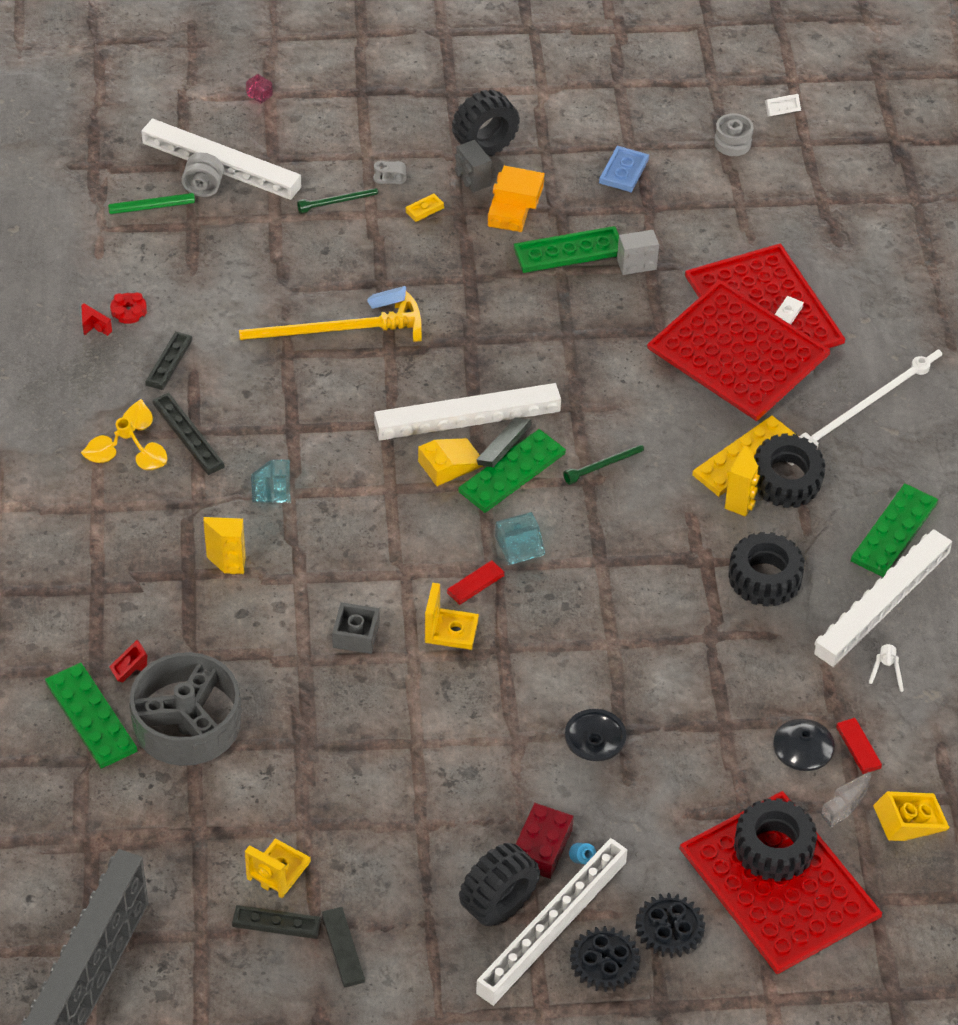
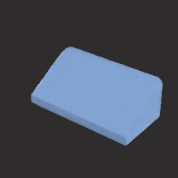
M406 286L373 294L367 299V302L374 309L404 301Z

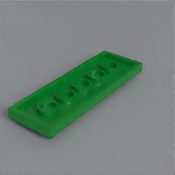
M612 226L514 243V251L522 272L526 273L617 257L619 234L616 227Z
M538 429L510 449L494 467L484 468L459 487V493L486 513L565 455L566 449L542 430Z
M904 483L851 556V562L884 577L938 503V499Z
M78 663L45 679L47 687L100 769L138 752L137 746L82 663Z

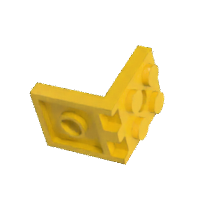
M432 583L425 611V643L472 650L479 614L440 608V584ZM459 627L461 630L453 631L451 628Z
M276 838L264 853L249 845L245 850L247 880L251 881L254 878L261 882L262 888L267 891L272 888L278 892L280 898H283L309 865L311 859L309 856Z

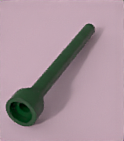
M377 188L314 201L301 199L297 200V207L299 213L303 214L307 213L311 208L374 196L379 191Z
M637 445L578 470L567 469L563 472L564 479L568 485L576 483L580 476L644 451V446Z

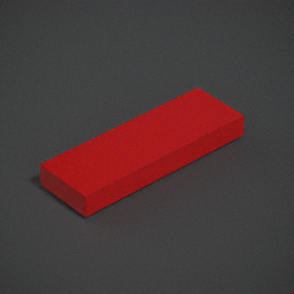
M491 560L448 588L447 594L461 605L502 578L504 571Z
M856 718L837 723L836 728L862 774L881 769L882 763Z

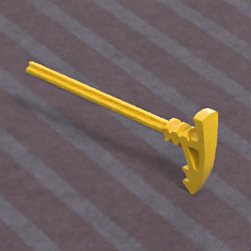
M406 291L405 300L395 303V308H399L397 314L394 311L389 312V314L381 312L379 317L244 329L239 330L240 340L372 327L394 330L396 327L404 329L407 326V328H413V342L422 341V325L417 303Z

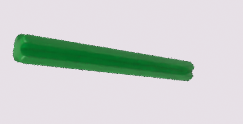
M193 193L113 203L108 205V210L110 214L192 204L195 203V197Z

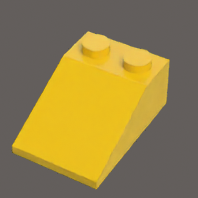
M467 438L433 440L418 447V462L436 486L483 467L477 464L476 459L480 455Z
M887 791L873 805L885 835L891 841H906L949 829L948 823L933 793Z

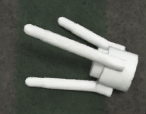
M890 644L883 645L880 654L876 656L869 684L873 683L880 662L888 666L894 663L899 690L903 692L896 647Z

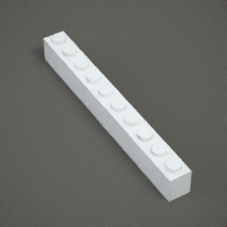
M151 119L142 130L143 144L188 160L194 153H209L221 161L224 166V175L289 200L301 188V175L161 121Z
M556 383L376 411L374 412V424L379 440L407 437L511 420L515 417L523 418L560 412L561 397Z
M934 529L929 534H925L917 546L913 545L906 556H902L894 568H889L886 575L882 579L879 578L871 590L868 589L863 594L860 601H855L851 609L847 613L844 612L836 624H831L827 632L816 639L814 654L834 667L950 553L952 541Z
M610 838L477 979L476 994L494 1006L626 864L627 849Z

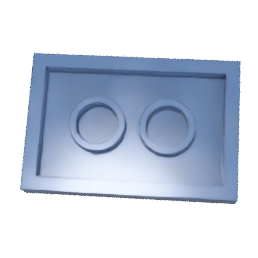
M617 146L600 176L599 183L632 192L649 160V154Z

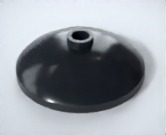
M587 709L578 712L568 721L565 728V741L569 749L578 757L589 761H604L613 758L623 749L626 742V729L622 721L613 713L602 709Z
M794 719L778 728L774 736L773 747L776 756L786 766L799 771H813L824 767L832 759L835 743L829 730L820 723L809 719Z

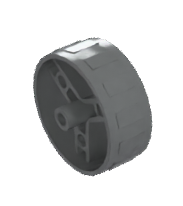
M192 652L167 655L145 667L132 685L129 706L134 735L145 752L155 759L172 765H197L220 756L236 740L241 727L242 705L240 690L233 673L225 664L217 659ZM182 682L175 686L174 695L149 698L157 690L169 684ZM214 687L223 691L233 703L231 712L218 726L202 708ZM177 724L180 733L191 735L192 737L167 736L156 732L149 726Z

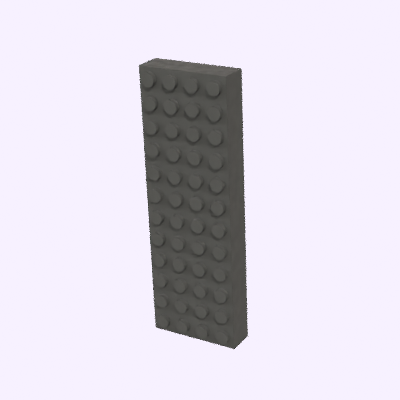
M118 849L115 856L110 858L106 873L101 875L97 890L91 893L87 908L82 910L77 927L74 926L72 928L70 940L67 944L63 945L58 962L52 965L50 977L47 981L43 982L38 999H34L32 1002L30 1014L27 1018L23 1019L21 1025L86 1024L149 904L142 856Z

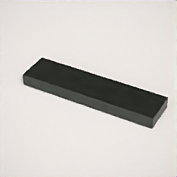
M175 331L146 379V386L160 390L164 389L191 344V335Z
M515 417L476 459L477 464L494 467L531 427V420Z
M236 905L232 927L317 939L321 917Z
M343 907L322 911V918L344 988L365 983V977Z

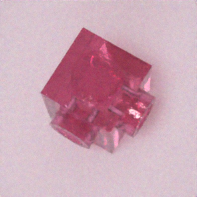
M256 74L246 81V93L250 98L263 103L273 95L272 82Z

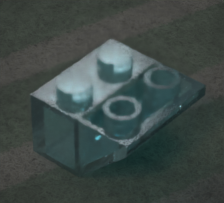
M270 460L251 474L252 502H291L290 460Z
M532 512L496 522L495 537L509 565L545 555L540 528Z

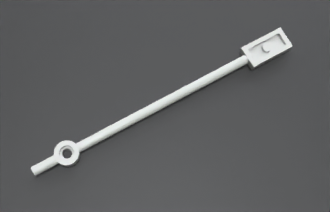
M936 350L928 357H915L911 368L812 436L805 432L799 437L809 439L808 442H813L818 448L819 443L817 441L899 384L914 374L923 375L928 373L930 363L942 356V352Z

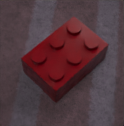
M534 803L516 845L538 864L540 876L551 879L573 830L574 816Z

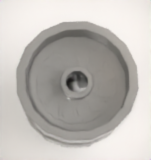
M730 113L720 117L716 123L714 139L717 150L728 156H740L747 153L752 145L754 129L752 121L746 116L737 113Z
M194 153L187 160L181 178L182 185L189 193H193L195 196H212L219 188L220 180L224 173V166L217 157L209 153Z

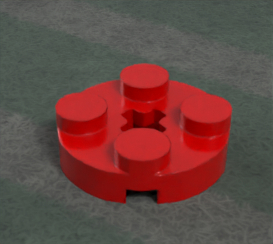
M138 292L115 294L110 304L112 317L117 318L119 322L124 324L136 323L140 317H144L147 313L146 301L142 294Z

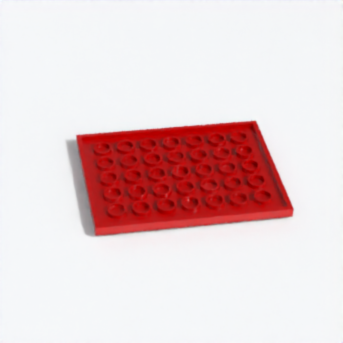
M781 243L685 271L686 279L699 298L719 280H722L773 314L777 312L787 296L804 302L803 307L791 325L827 348L845 344V337Z
M722 280L714 284L647 344V349L755 421H758L830 355V349Z
M783 791L770 797L771 800L779 798L783 799L782 801L784 802L791 801ZM744 811L680 844V851L777 975L882 917L881 910L817 832L814 856L809 867L805 870L803 869V873L799 876L793 875V879L789 880L782 878L781 881H774V879L770 878L764 880L760 875L756 877L751 874L750 869L746 870L742 866V861L740 862L737 859L736 851L734 850V839L738 819ZM766 831L757 836L762 843L772 848H786L794 844L787 835L778 831Z

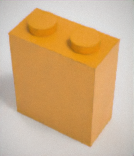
M504 165L502 172L498 173V183H495L493 187L495 201L536 209L544 187L545 173Z
M494 194L488 213V227L522 232L529 208L496 202Z

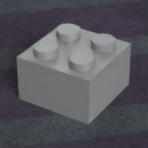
M654 230L619 235L617 262L622 275L657 270L659 243Z

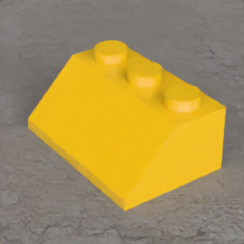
M747 446L743 447L729 471L724 508L745 517L748 511H752L755 506L756 500H754V497L758 490L755 486L760 477L757 474L758 465Z
M204 517L207 558L223 573L244 574L246 553L243 519Z

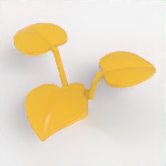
M142 399L134 403L125 412L123 417L116 421L117 431L114 432V442L108 436H97L81 451V454L89 461L105 463L116 456L117 452L114 446L117 445L119 436L124 439L132 437L141 451L136 455V463L141 469L154 470L163 467L168 460L166 451L161 445L151 442L145 448H142L134 436L133 431L135 429L144 430L153 421L152 413Z

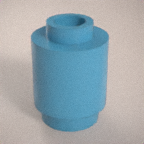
M575 843L569 850V857L576 864L586 865L596 854L594 846L588 843Z

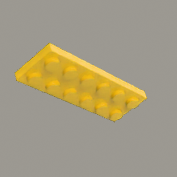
M771 415L694 469L692 476L720 497L727 492L729 471L744 446L749 448L754 457L757 448L766 439L770 440L771 436L778 435L779 437L783 433H788V435L792 436L795 433Z

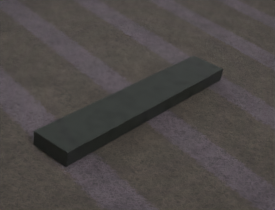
M170 393L153 399V405L207 475L225 468L224 462Z

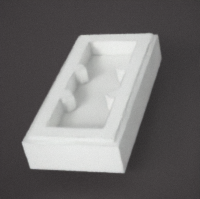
M798 94L765 100L768 117L801 111Z
M787 296L775 315L792 324L802 309L804 302Z

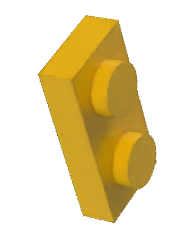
M432 194L407 206L406 213L417 222L444 209V203L435 194Z

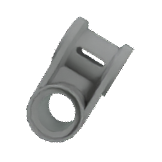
M377 161L374 164L375 174L373 180L376 183L402 184L406 181V165L403 162Z

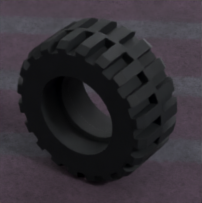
M483 90L480 93L472 94V97L466 98L465 102L460 104L459 110L454 114L455 119L452 120V132L460 144L475 140L487 155L493 156L496 152L503 151V148L507 147L511 140H514L515 133L519 129L520 118L517 109L505 95L495 90ZM492 118V120H491L485 127H483L482 129H480V127H481L487 120H489V119Z
M783 433L779 437L774 435L771 436L770 440L766 439L763 441L754 455L758 465L757 474L760 475L755 486L758 488V495H763V499L767 502H773L772 505H783V508H789L792 505L793 508L800 507L801 503L805 505L810 502V499H814L818 491H820L826 464L825 459L822 458L821 450H816L817 446L813 442L809 443V439L805 437L800 438L797 434L790 436L788 433ZM778 462H790L800 467L804 472V476L793 480L785 479L777 475L771 466Z
M759 532L757 535L755 533L750 534L748 538H742L734 546L733 552H731L728 571L730 585L734 588L737 595L741 594L742 599L752 601L751 603L754 605L763 604L762 606L766 607L770 604H773V606L780 605V602L785 603L790 598H793L801 588L805 567L804 556L801 554L802 552L799 547H795V543L792 540L788 541L783 535L778 536L773 532H770V534H765V532ZM756 564H770L782 572L767 575L755 571L752 566Z
M769 798L764 799V802L757 801L753 803L752 807L748 806L738 819L734 839L736 857L740 862L742 861V866L746 870L750 869L751 874L756 877L760 875L764 880H768V878L774 879V881H781L782 878H785V880L793 879V875L799 876L803 873V869L805 870L809 867L814 856L817 841L815 823L812 822V817L808 813H804L805 810L802 807H796L795 803L789 800L784 802L782 801L783 799L776 798V800H771ZM766 831H778L787 835L794 844L786 848H772L762 843L757 836Z
M504 843L503 845L496 846L495 849L489 850L485 856H482L477 864L473 865L469 874L465 876V881L461 884V891H459L461 905L484 926H497L500 922L507 921L509 917L516 914L518 909L524 906L526 900L531 897L532 891L535 890L540 875L538 864L516 844Z

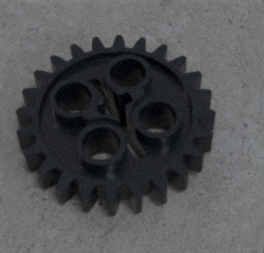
M670 893L667 894V898L659 894L658 900L652 896L651 902L645 901L644 907H640L639 914L636 915L635 929H637L636 935L641 937L640 943H646L647 950L653 947V954L661 951L662 957L666 953H669L670 958H673L674 953L681 957L682 951L690 954V948L696 950L697 943L701 944L705 933L704 915L699 914L700 907L694 908V901L686 903L687 897L680 900L679 894H676L675 898H671Z
M606 926L603 927V931H599L595 927L594 933L587 930L586 936L580 934L579 940L574 941V947H571L570 962H572L571 970H575V977L580 976V983L587 981V988L595 985V991L603 987L604 992H607L608 987H611L615 992L617 985L623 989L624 982L631 984V977L636 978L641 956H638L639 948H635V941L630 942V935L623 937V930L615 933V927L611 931H607Z

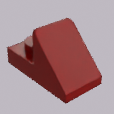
M85 303L81 305L84 335L93 328L107 336L112 333L110 318Z
M136 640L109 667L117 681L123 683L136 669L142 671L147 667L148 655L141 643Z

